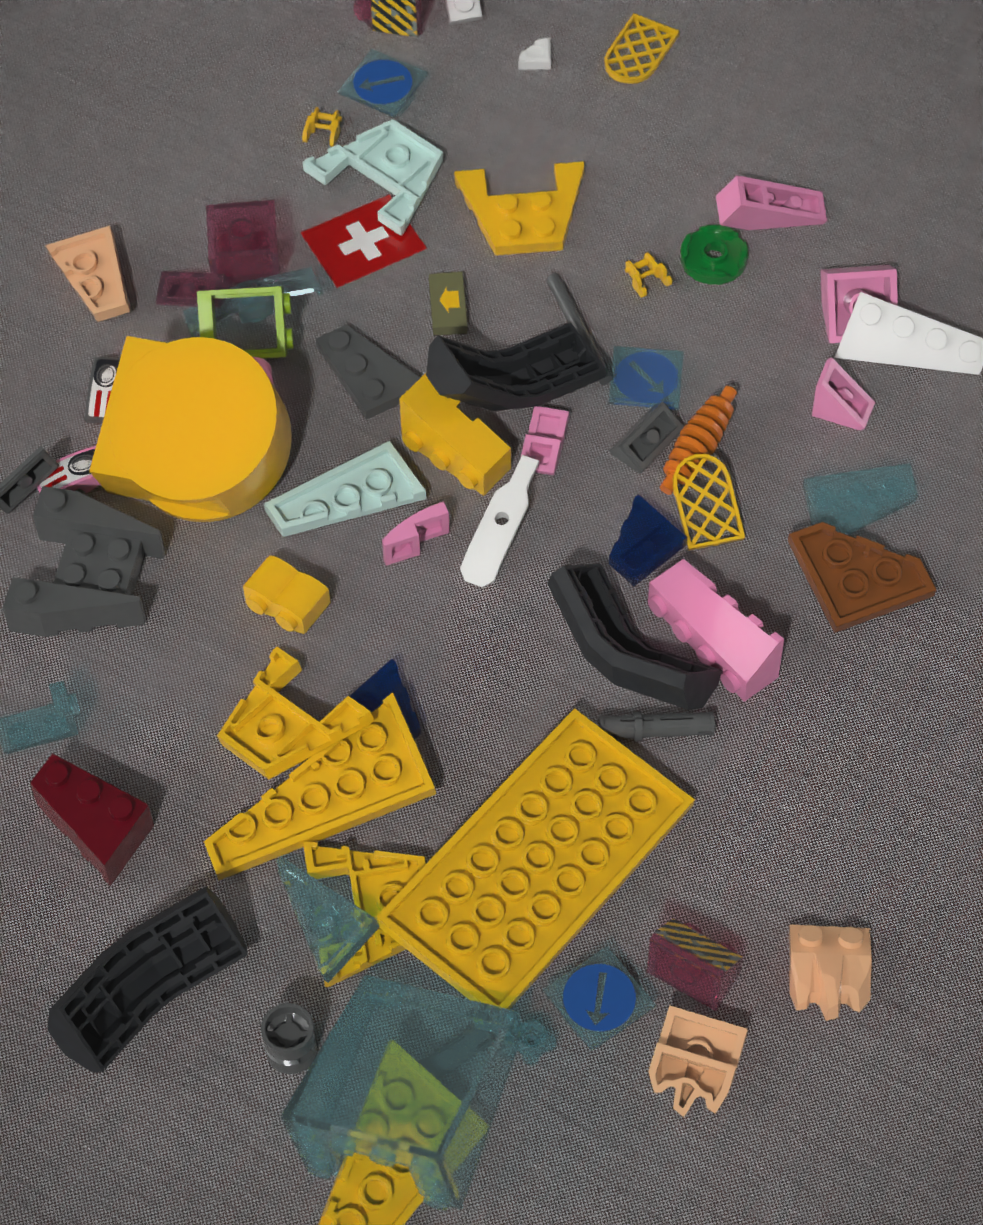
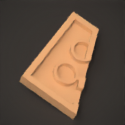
M110 226L45 245L50 256L97 322L130 312L115 238Z

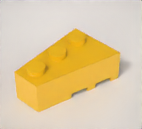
M426 373L399 398L401 432L404 444L414 452L419 451L429 458L438 469L446 470L457 477L464 487L474 489L484 496L511 469V448L478 417L472 421L458 409L457 406L460 404V401L439 395L427 378Z

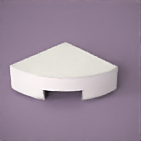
M550 37L536 40L534 45L520 53L518 70L551 69Z

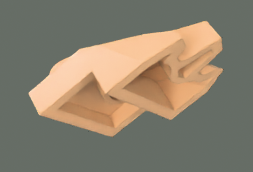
M790 925L789 993L796 1010L807 1009L810 1003H816L819 1005L826 1021L839 1018L840 1004H847L853 1011L861 1012L871 998L872 953L870 928Z
M669 1005L659 1042L656 1044L648 1071L654 1093H662L669 1087L676 1088L673 1109L682 1117H685L697 1097L705 1099L706 1108L716 1114L729 1093L734 1080L748 1029Z

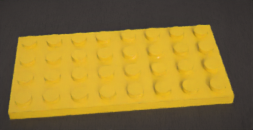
M574 708L375 917V924L498 1023L693 807L695 799Z

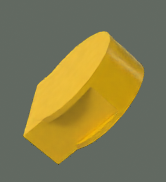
M126 336L89 472L107 493L150 501L158 509L179 519L193 522H213L232 518L259 503L269 494L282 476L291 450L292 432L289 415L281 397L260 364L243 349L231 343L206 337L184 338L165 343Z

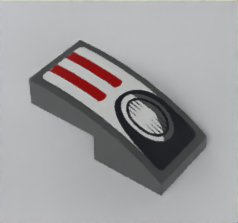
M94 357L84 420L86 423H103L120 358Z

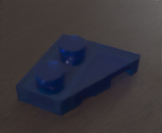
M638 494L632 502V509L627 520L624 521L621 527L619 539L611 550L609 565L635 587L687 545V536Z

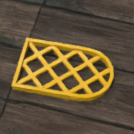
M633 13L605 55L604 65L606 72L611 78L626 84L640 83L647 80L656 71L678 38L679 30ZM635 23L636 28L629 30L631 25ZM654 29L656 36L646 38L643 31ZM639 33L641 39L631 42L628 35ZM624 37L626 43L619 44ZM671 38L666 45L663 39ZM659 40L661 47L651 49L648 43ZM644 44L646 51L636 53L633 46ZM629 48L631 54L620 56L618 50ZM614 52L616 58L609 59ZM660 53L658 58L655 60L653 54ZM649 55L651 62L640 64L638 58ZM634 59L636 66L625 68L623 61ZM618 62L621 69L613 71L609 64ZM650 68L646 73H644L643 69ZM637 70L640 73L639 76L629 77L628 75L629 72Z
M694 454L685 458L675 470L673 494L676 499L688 551L744 540L745 534L732 480L726 466L719 459L708 454ZM701 459L698 465L693 463L692 460ZM706 460L718 466L713 475L701 468ZM685 464L695 469L689 480L678 474ZM721 470L725 476L726 483L717 478ZM698 472L710 479L704 489L692 482ZM677 479L685 483L680 494L677 487ZM713 482L725 488L719 499L707 492ZM689 487L701 493L695 503L683 497ZM728 492L732 507L723 502ZM704 496L716 503L710 513L698 506ZM681 502L691 507L686 517ZM719 506L731 512L725 523L713 516ZM694 511L706 517L701 527L689 521ZM734 516L738 531L729 526ZM710 520L722 527L716 538L704 531ZM688 527L697 532L692 542L690 540ZM725 530L735 535L720 539ZM700 535H703L707 539L711 540L709 542L695 544L699 539Z

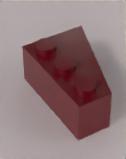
M53 753L30 782L39 808L65 837H68L76 845L82 856L93 864L111 887L154 827L149 805Z

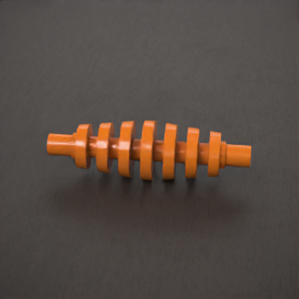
M725 386L719 396H710L705 405L701 406L696 415L681 430L680 436L671 450L669 460L666 461L663 467L666 477L659 488L665 494L672 495L675 470L685 458L694 454L712 455L717 449L723 432L729 423L728 420L731 419L734 413L731 403L736 397L737 391L733 387ZM701 459L692 460L696 465L701 461ZM685 464L678 474L689 480L695 469ZM677 479V485H678V484H683V485H685V483H683V482H681L680 480Z

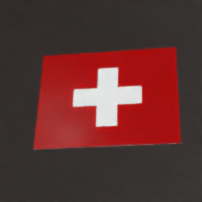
M390 194L300 232L336 288H340L427 249L410 223L405 232L400 236L378 221V211L392 199Z

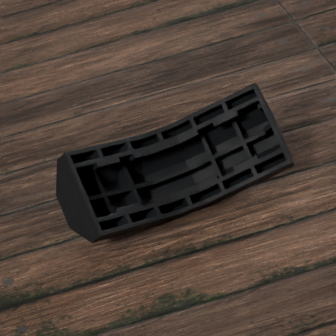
M570 322L508 349L484 351L437 335L429 345L426 376L439 395L490 411L536 407L606 378V368Z
M601 563L563 565L551 574L547 584L584 658L611 683L687 710L704 707L719 684L722 670L652 647L634 630Z
M205 886L133 928L99 955L49 1009L47 1031L65 1056L92 1073L104 1072L154 1014L177 996L248 955L247 947L234 920L218 896Z

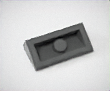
M662 401L651 407L620 438L609 452L640 474L680 434L684 425Z
M42 446L0 483V508L6 514L12 511L60 466Z

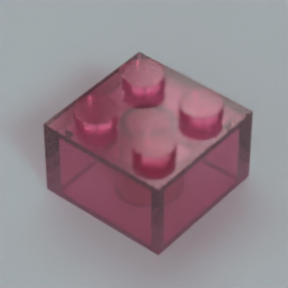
M274 200L206 205L208 260L212 284L281 279L278 226Z

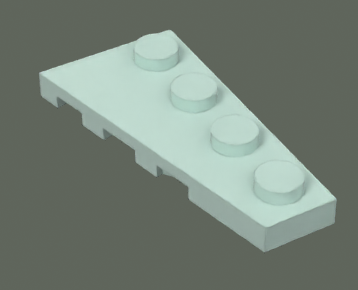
M388 441L264 503L265 512L281 535L285 537L425 500L426 490L392 443Z

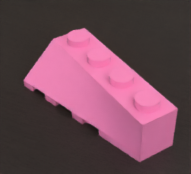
M682 559L649 582L648 605L651 611L657 617H663L671 625L675 636L681 642H687L696 651V655L702 664L722 670L720 679L729 692L736 693L745 702L779 677L784 638L776 632L770 636L760 629L763 627V622L754 614L745 617L740 612L738 602L728 594L720 597L717 594L715 583L686 560Z

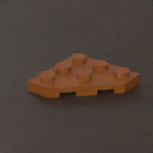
M824 522L790 533L787 541L834 633L934 597L936 593V588L921 559L906 554L904 557L885 550V545L858 535L854 538L835 531V526Z

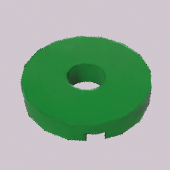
M705 225L699 227V230L693 234L690 232L685 236L680 249L681 265L686 274L695 281L708 285H722L734 281L743 274L748 263V245L745 240L743 242L738 237L739 233L732 228L722 225ZM709 251H718L722 254V256L718 258H712L706 255V253Z

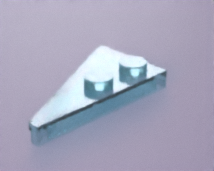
M280 857L276 861L279 866L278 873L290 897V902L299 924L304 931L308 946L314 955L318 970L323 979L329 983L380 926L374 917L285 858Z

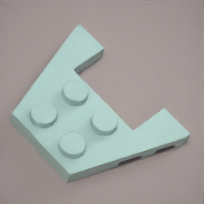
M392 119L357 135L356 141L343 147L337 144L327 149L328 154L317 159L311 156L303 161V171L325 186L349 165L395 195L378 211V221L401 236L408 227L443 162V151Z

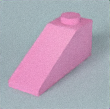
M737 175L716 195L719 222L722 226L744 230L821 225L827 222L823 192Z

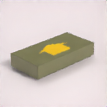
M463 272L428 274L433 336L468 333Z

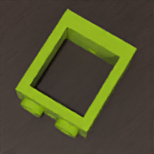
M283 286L197 291L200 337L217 339L214 299L274 295L277 348L243 350L252 357H287V349H294L292 328H286L285 314H291L290 293H284Z

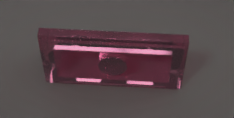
M162 271L155 304L198 307L197 291L232 289L233 282L225 274ZM226 298L214 299L215 308H220Z

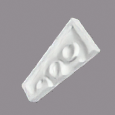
M860 292L834 358L980 375L983 367V338Z

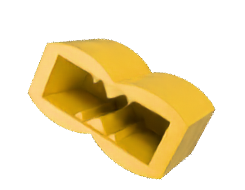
M272 555L265 559L243 585L247 606L257 614L262 615L265 613L275 617L279 626L289 632L294 630L305 634L331 603L329 589L323 583L308 574L298 572L284 560Z

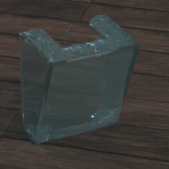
M364 975L281 1116V1120L307 1171L316 1177L329 1179L331 1175H338L343 1162L339 1154L353 1156L355 1152L369 1156L372 1161L383 1166L391 1167L394 1163L408 1166L416 1187L428 1206L439 1210H447L448 1207L461 1210L523 1034L518 1011Z

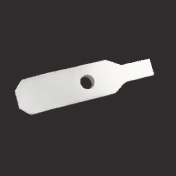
M522 455L510 482L495 491L460 568L466 582L482 588L495 582L504 557L528 509L527 490L539 465V460ZM501 517H505L509 520L504 525H499L496 523L497 519Z

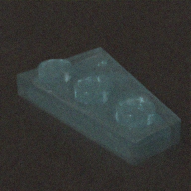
M910 464L804 478L802 484L811 525L824 522L835 526V531L846 535L915 503L918 497Z

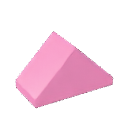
M833 358L827 359L816 385L812 416L856 430L865 429L875 401Z

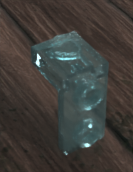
M64 680L49 684L54 704L0 718V741L5 754L78 735L74 716L81 715L75 693L67 695Z

